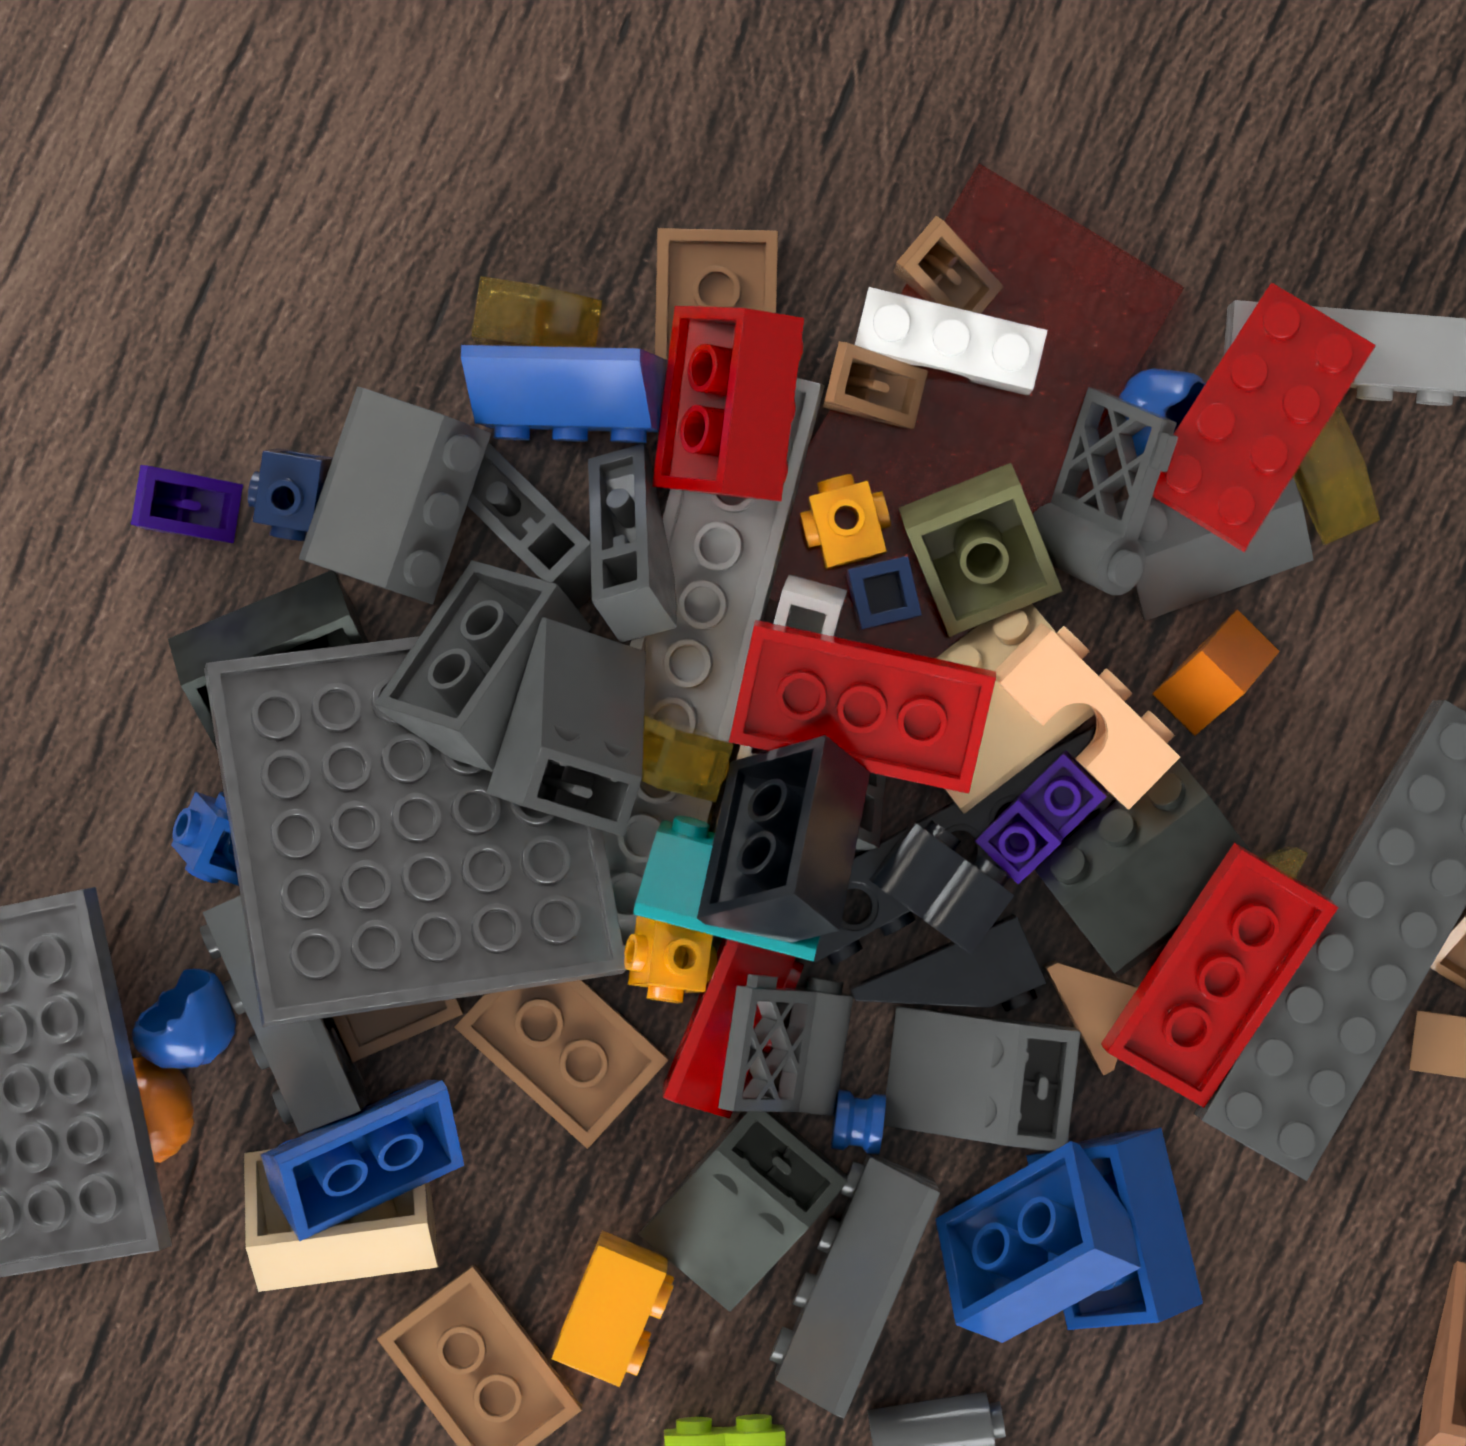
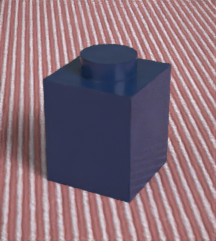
M908 556L848 569L845 572L859 631L922 616Z

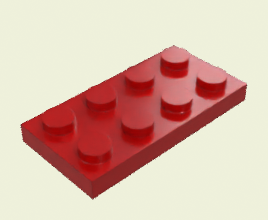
M1271 282L1173 435L1177 436L1178 440L1167 472H1160L1153 497L1245 553L1374 352L1376 345Z
M755 620L729 742L770 751L826 735L870 773L969 794L996 681V671Z
M1234 842L1102 1041V1047L1110 1055L1205 1108L1339 907L1331 899Z

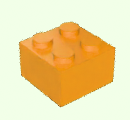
M602 1230L556 1341L552 1359L620 1387L626 1372L637 1376L650 1345L651 1332L644 1330L648 1317L650 1315L657 1319L661 1318L674 1286L672 1285L674 1277L667 1274L668 1259L661 1254Z

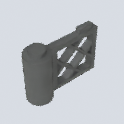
M1088 387L1051 502L1039 507L1032 514L1053 567L1112 596L1122 595L1130 591L1139 582L1144 572L1146 557L1144 548L1138 541L1160 472H1167L1178 440V437L1173 435L1177 422L1103 390ZM1104 407L1108 408L1113 431L1100 440L1097 428ZM1149 426L1152 429L1144 453L1137 457L1132 436L1144 427ZM1117 448L1122 469L1109 477L1104 456ZM1089 468L1094 489L1083 497L1078 498L1075 495L1082 474ZM1126 485L1129 498L1121 518L1118 517L1113 494Z
M748 974L746 986H737L718 1108L730 1111L803 1112L818 1115H835L853 995L842 993L844 982L838 980L808 977L807 987L796 986L795 989L776 988L778 977ZM758 1004L762 1019L754 1029L755 1012ZM791 1009L789 1027L786 1030L783 1019ZM771 1040L773 1050L765 1060L762 1050L767 1042ZM750 1069L753 1079L744 1090L746 1073ZM782 1070L779 1092L777 1093L773 1081Z
M986 1391L867 1409L873 1446H995V1439L1006 1437L1000 1401L989 1403Z

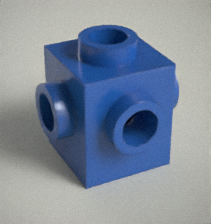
M195 791L189 807L184 808L175 821L171 846L187 863L185 870L191 875L210 883H218L219 880L239 886L224 792H219L217 798H213Z

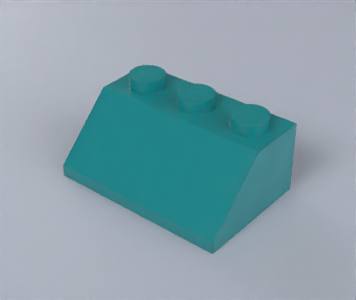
M675 816L673 822L662 820L656 831L633 911L634 915L814 961L821 935L790 943L710 926L698 920L697 915L715 833L709 832L710 825L707 822L693 817Z

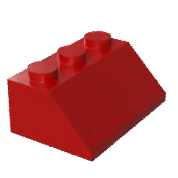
M674 307L652 487L782 502L783 486L788 474L787 453L790 429L796 411L794 397L798 365L803 354L802 333L804 318L738 307Z
M722 938L717 950V963L711 980L706 984V992H700L662 1085L663 1098L730 1119L733 1111L720 1109L718 1106L737 986H746L748 974L778 977L776 988L795 989L804 964L794 961L795 956ZM758 1004L755 1012L754 1029L762 1019ZM771 1040L767 1042L762 1050L763 1052L769 1053L772 1047ZM750 1069L746 1073L744 1090L753 1079L752 1074L749 1072Z

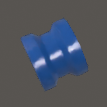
M839 1089L836 1113L833 1119L831 1149L844 1150L849 1145L860 1146L867 1154L879 1155L884 1128L886 1095L873 1094L868 1099L857 1098L851 1091Z

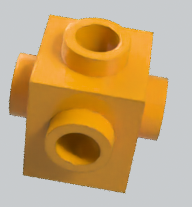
M852 474L818 482L819 494L808 497L810 510L801 512L800 518L808 547L820 545L826 570L884 555L887 550L881 529L891 527V521L883 492L871 494L869 482L864 481L855 484ZM840 510L852 512L856 518V526L849 530L841 529L835 523V513Z
M637 915L635 932L629 936L624 950V966L626 970H629L628 985L648 988L647 999L672 1003H683L684 993L706 992V984L710 982L717 963L716 949L711 946L713 935Z

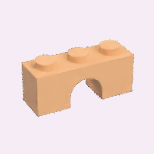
M1041 623L995 670L996 682L1042 725L1066 705L1073 703L1090 705L1096 717V732L1090 744L1075 759L1117 801L1129 810L1180 758L1167 744L1175 735L1149 710L1140 717L1127 705L1125 701L1132 695V692L1107 668L1098 676L1082 660L1090 651L1066 627L1063 626L1055 633Z

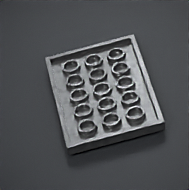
M96 887L1 906L0 1277L160 1251L172 1246Z

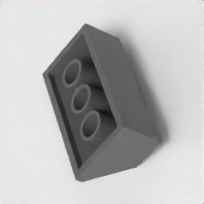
M241 895L204 911L203 915L207 924L200 927L203 941L214 960L220 957L224 960L231 976L230 980L224 982L226 993L235 1012L238 1015L246 1012L255 1034L248 1037L249 1045L259 1067L262 1070L270 1067L280 1089L272 1092V1096L283 1122L286 1125L294 1122L299 1134L361 1111L371 1101V1097L356 1063H352L333 1017L262 1027Z
M867 1154L863 1164L852 1161L846 1174L848 1183L839 1193L848 1197L840 1219L829 1216L816 1246L817 1250L825 1253L816 1275L808 1271L805 1272L792 1305L801 1308L792 1330L786 1327L781 1328L769 1357L770 1361L778 1364L775 1369L776 1381L843 1419L847 1414L940 1195V1190L933 1178L875 1154Z

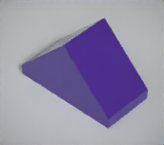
M140 465L131 525L146 530L234 543L243 484Z

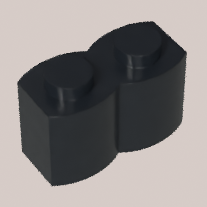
M933 820L929 822L925 829L912 822L870 881L966 952L972 954L1015 896L1003 887L1010 877L982 856L978 858L974 865L954 851L961 841Z

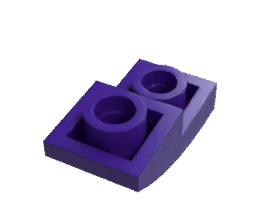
M1065 750L989 825L975 842L1019 884L1062 843L1063 838L1107 797L1109 792Z

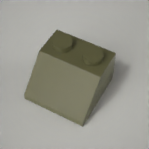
M1011 463L899 507L906 532L949 637L1063 591Z

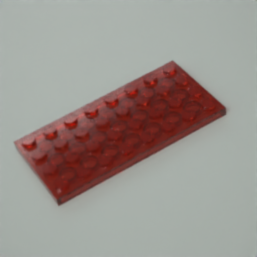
M980 163L946 217L945 223L1004 286L981 314L1048 330L1033 391L1027 396L973 383L967 377L948 371L913 365L928 371L914 429L830 410L809 444L770 594V599L779 604L782 589L789 574L847 590L835 637L931 658L938 657L975 627L949 637L906 532L899 507L1009 463L1012 464L1032 514L1039 507L1050 503L1088 387L1103 390L1119 397L1185 288ZM908 284L905 285L900 293L901 295L925 300ZM1104 407L1097 430H1099L1109 413L1106 407ZM852 474L855 484L864 481L869 482L871 494L883 492L891 521V527L881 529L887 552L884 555L826 570L820 545L808 547L800 513L810 510L808 497L819 494L818 482ZM840 510L835 513V523L841 529L849 530L856 526V518L852 512ZM908 556L922 616L859 631L845 572L848 569Z

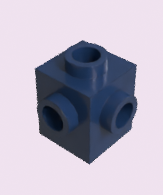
M280 448L263 450L260 472L255 471L253 473L248 489V505L255 508L253 522L271 525L270 536L305 541L333 457Z

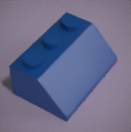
M461 345V361L475 424L494 428L495 439L530 440V429L552 430V440L586 442L588 441V431H611L610 441L647 443V432L659 433L668 360L636 348Z
M425 1079L406 1089L395 1091L388 1097L364 1107L355 1114L326 1124L296 1139L285 1141L278 1147L261 1154L271 1193L299 1242L464 1166L448 1089L442 1080Z
M1162 1128L1120 1132L1076 1142L1082 1147L1129 1213L1141 1268L1064 1309L1067 1329L1159 1323L1203 1304ZM1042 1150L1026 1155L1028 1165L1053 1151Z
M1073 1141L1068 1142L935 1218L955 1324L1001 1343L1141 1268L1129 1213L1082 1147Z

